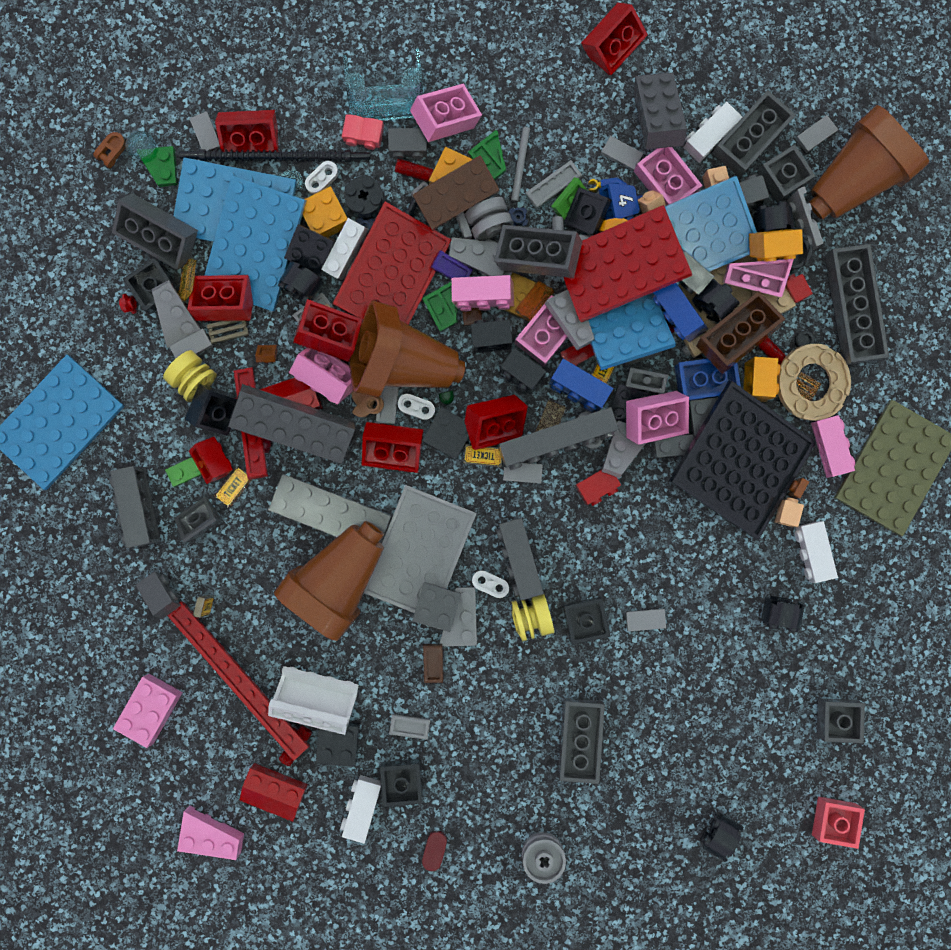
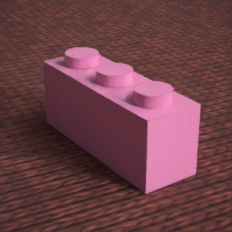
M839 415L811 423L826 478L855 471V460L850 455V443L848 438L845 437L843 431L845 428L844 422L840 419Z

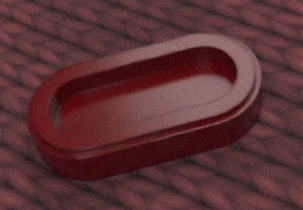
M441 831L431 832L427 839L422 864L428 871L438 870L442 863L447 838Z

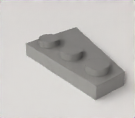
M804 186L797 189L786 202H788V206L792 207L796 228L802 229V233L808 237L813 251L823 244L817 222L811 219L812 207L810 203H806L804 194L807 191Z
M452 237L449 256L487 276H502L505 272L494 262L498 243Z
M169 280L152 289L167 348L200 330L198 323L189 313L186 305Z
M568 289L546 300V307L576 350L583 348L594 340L589 320L580 322Z
M617 421L619 430L615 431V435L611 438L602 472L620 478L646 443L638 445L626 438V423Z
M457 587L455 591L460 592L461 597L451 631L443 630L439 644H443V646L477 645L475 587Z

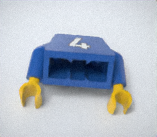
M616 177L602 179L601 182L591 179L588 182V185H596L595 188H590L588 191L595 193L600 188L599 194L612 200L604 217L605 220L613 218L630 220L639 213L638 199L643 196H637L634 186L627 185L626 182Z

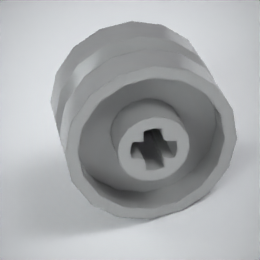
M493 197L484 200L466 211L465 217L468 224L473 226L471 231L475 240L482 241L501 234L503 225L513 226L514 222L511 215L505 212L507 206L503 197Z
M539 832L526 839L522 846L521 856L524 871L529 878L542 884L552 883L560 878L565 870L566 858L558 838L551 833Z

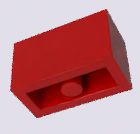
M215 436L194 444L189 450L206 484L226 477L233 470L230 460L226 458L222 451V446Z
M601 469L574 486L586 505L591 503L594 506L602 501L600 497L605 494L611 496L618 492L617 487L621 486L617 477L604 473Z

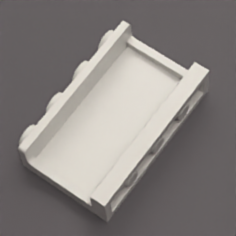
M284 666L274 698L269 703L268 716L345 735L359 685L351 681H342L331 676L326 677L314 672L298 670L295 667Z

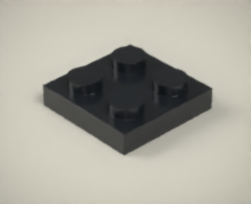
M578 187L564 224L588 234L596 235L612 200Z

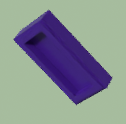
M441 250L430 267L450 280L451 278L469 277L473 269Z

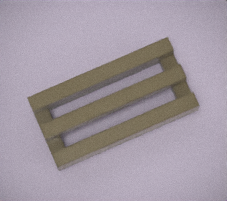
M220 321L207 325L212 344L249 335L246 321ZM242 322V324L213 331V329ZM244 329L242 332L215 338V335Z

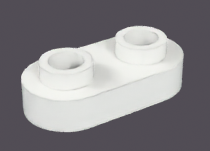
M325 161L306 178L305 186L309 193L314 195L326 189L338 177L336 164L332 161ZM331 170L332 174L326 175V172ZM318 183L319 186L317 188H313V184Z
M404 394L398 400V407L405 414L422 420H429L435 414V407L428 400L411 394ZM406 401L411 402V406L408 408L404 406ZM425 407L429 409L427 414L422 413V409Z
M482 570L477 571L473 575L472 583L478 590L496 598H503L508 594L509 585L504 579ZM481 576L485 578L483 584L478 582V578ZM498 584L503 586V590L500 592L496 591Z

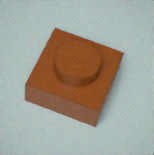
M258 345L255 354L256 362H276L277 345Z
M804 478L794 480L789 488L788 496L800 499L809 481Z

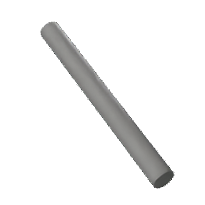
M523 127L511 196L512 202H518L530 132L528 127Z

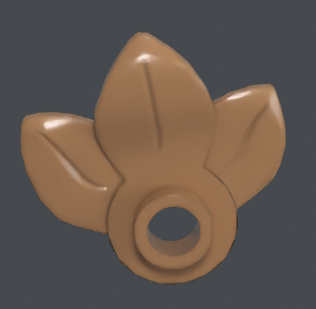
M351 392L352 398L357 404L352 412L354 415L366 417L370 413L378 414L382 411L384 401L380 396L376 398ZM374 402H377L376 408L373 407Z

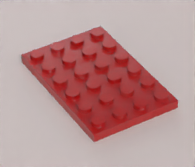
M385 201L332 305L355 317L361 318L363 321L370 302L374 300L397 307L399 319L409 325L436 272L430 267L440 250L444 253L446 252L451 239L436 230L432 231L429 226Z
M662 205L582 240L574 278H563L580 322H584L693 275L666 209Z

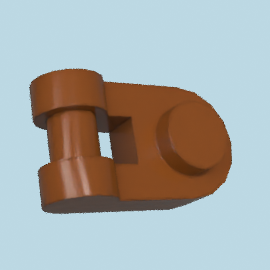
M112 132L97 147L93 156L97 160H102L108 168H112L116 163V159L125 150L126 140L120 133ZM109 149L111 152L109 155H106V151Z

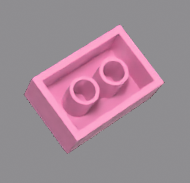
M464 83L417 96L410 109L428 142L474 129L482 116Z
M673 147L657 148L637 163L634 169V173L649 191L654 190L663 195L666 205L699 192L703 186Z
M510 275L451 278L452 302L460 311H471V308H479V310L486 311L490 310V307L507 310L510 309V306H514V283Z
M544 304L515 339L514 344L544 367L568 337Z
M306 348L297 355L289 371L295 379L304 382L313 391L321 393L330 402L337 405L353 391L349 365L336 357L310 348Z
M672 391L626 401V438L636 444H644L689 433L688 396L678 391Z
M151 674L143 676L113 729L148 748L156 741L183 692Z

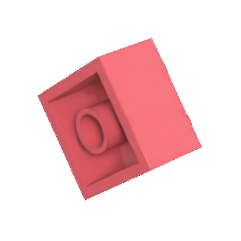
M818 796L812 836L819 842L859 849L865 809L856 803Z

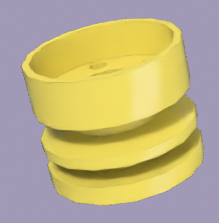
M189 350L178 356L168 366L163 379L171 387H179L178 393L183 395L187 402H191L198 385L203 384L210 387L217 373L210 369L207 364L201 365L202 359L195 352Z
M544 594L532 597V606H527L526 601L521 600L523 608L520 609L517 601H512V617L516 632L521 637L522 642L527 640L526 631H529L531 639H534V629L537 628L541 636L554 633L550 611Z

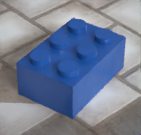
M677 283L653 292L655 294L652 296L653 300L661 309L664 308L666 310L663 312L664 316L672 325L675 323L676 327L673 329L682 340L686 339L688 342H691L708 330V327Z
M562 359L548 383L553 391L559 394L561 392L568 395L567 399L574 403L580 402L584 405L583 408L591 413L602 409L614 389L565 359Z
M709 359L679 362L674 366L678 392L688 396L689 401L719 397L728 381H733L741 387L737 363L723 374Z

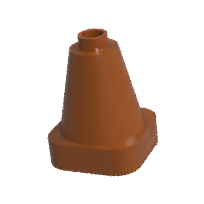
M876 105L854 125L850 131L852 135L811 189L814 198L808 203L811 204L813 213L821 220L825 219L828 215L836 219L895 185L902 187L929 164V159L923 149L883 107Z
M373 300L370 302L361 323L355 350L350 357L349 368L353 392L378 398L384 387L448 388L452 382L459 383L462 380L465 372V361L459 360L456 350L401 321L397 307Z
M364 521L361 527L352 524L304 566H298L289 571L275 589L274 595L284 606L319 633L331 640L338 641L361 613L358 604L384 550L383 545L379 542L384 533L368 521Z

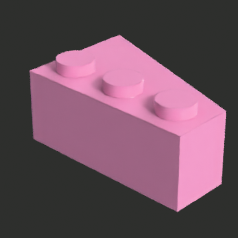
M794 259L731 263L727 265L722 283L782 297Z
M189 806L183 812L177 851L236 860L241 854L244 833L223 822L220 823L212 819L208 814H203L195 810L194 807Z

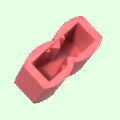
M346 115L342 139L347 145L353 147L364 145L365 148L370 150L380 148L384 123L378 119Z

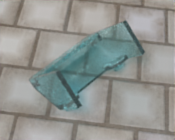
M419 48L415 49L417 67L405 70L403 73V84L365 87L363 76L359 73H350L347 55H343L350 115L378 120L413 118L410 109L417 96L423 95Z

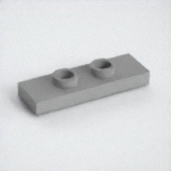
M570 160L528 190L525 195L535 209H538L562 192L574 177L580 179L582 174Z

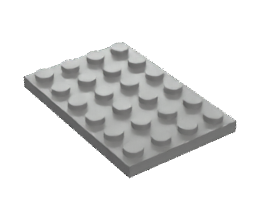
M405 485L382 542L384 550L364 593L415 613L424 582L443 588L448 587L477 513Z

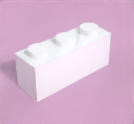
M728 102L722 107L718 105L711 113L713 116L709 120L705 118L698 126L700 129L696 133L692 131L685 139L687 142L683 148L699 163L742 118Z
M348 218L321 270L337 279L343 280L369 229Z
M824 521L812 522L796 527L795 538L800 543L801 550L799 554L801 560L805 563L804 574L806 579L811 583H818L838 578Z
M360 775L358 781L354 780L351 792H355L353 800L349 799L346 811H349L347 819L343 818L340 830H343V838L365 844L381 788L380 780Z

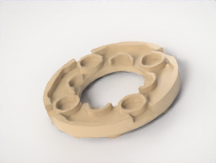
M808 344L800 346L791 351L780 365V373L777 376V383H779L778 396L783 406L800 419L816 421L829 418L843 407L842 404L846 397L849 396L851 375L848 365L838 352L833 351L826 345ZM808 364L820 365L829 376L828 391L823 398L817 401H809L803 398L796 386L797 375Z

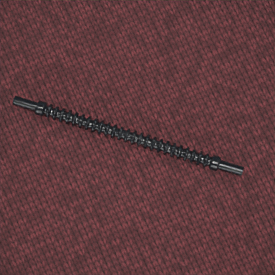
M199 149V151H180L179 157L180 159L189 158L199 159L200 161H207V159L209 161H212V159L215 161L218 159L220 161H223V159L226 161L228 159H231V161H234V159L236 161H239V159L245 161L247 159L249 162L250 159L253 161L258 159L260 162L263 159L266 162V159H269L271 162L274 159L277 162V159L282 162L285 159L287 162L290 159L293 162L295 159L298 162L301 159L304 162L306 159L307 162L310 160L313 162L315 160H318V162L320 160L324 162L326 160L351 162V160H370V152H351V150H344V152L341 150L339 152H336V150L334 152H331V150L328 152L325 150L323 152H320V150L317 152L315 150H312V152H309V150L307 152H304V150H301V152L298 150L296 152H293V150H290V152L287 150L285 152H282V150L271 152L269 150L266 152L265 149L263 152L260 150L255 152L254 149L252 152L249 149L247 152H244L243 149L241 152L236 149V152H233L232 149L230 152L225 149V152L222 149L219 152L214 149L212 152L211 149L208 151L206 149Z

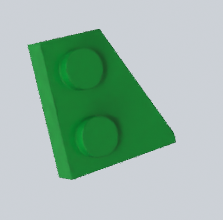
M495 130L468 151L471 159L481 155L494 181L506 172L499 134Z
M173 146L137 149L138 155L159 187L178 185L175 148Z
M452 281L422 298L440 332L458 323L457 307L452 302Z

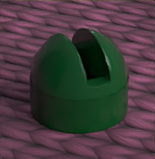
M453 390L438 393L439 399L443 404L449 405L453 402Z

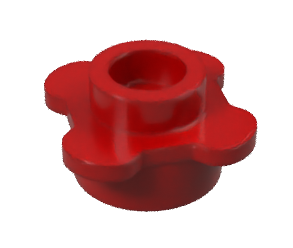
M123 294L119 300L121 310L125 313L132 312V314H135L137 312L135 298L132 295Z

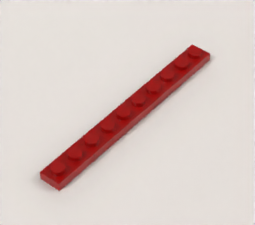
M180 601L181 606L168 615L169 619L293 760H296L310 745L289 721L268 716L270 700L202 622L193 615L188 606L183 601Z

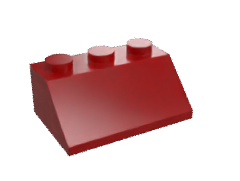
M618 2L581 44L588 57L608 75H612L648 34L633 5Z
M275 110L218 112L215 125L220 149L225 152V149L228 152L231 149L233 152H236V149L239 152L242 149L244 152H247L248 149L250 152L253 149L255 152L258 150L263 152L264 149L266 152L269 150L271 152H274V150L279 152Z
M248 275L194 276L193 290L189 297L187 310L196 321L251 320L253 299Z
M307 299L293 343L348 362L355 350L362 319Z
M295 378L259 389L318 410L323 409L318 392L313 391L310 386Z
M516 395L467 405L464 422L472 448L478 450L521 437L528 406Z
M366 422L362 436V466L418 473L423 429Z
M254 763L250 767L242 786L239 801L293 822L308 784Z

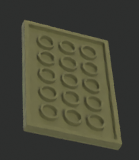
M889 400L855 459V471L849 472L846 475L834 498L898 536H903L951 452V433L896 401Z

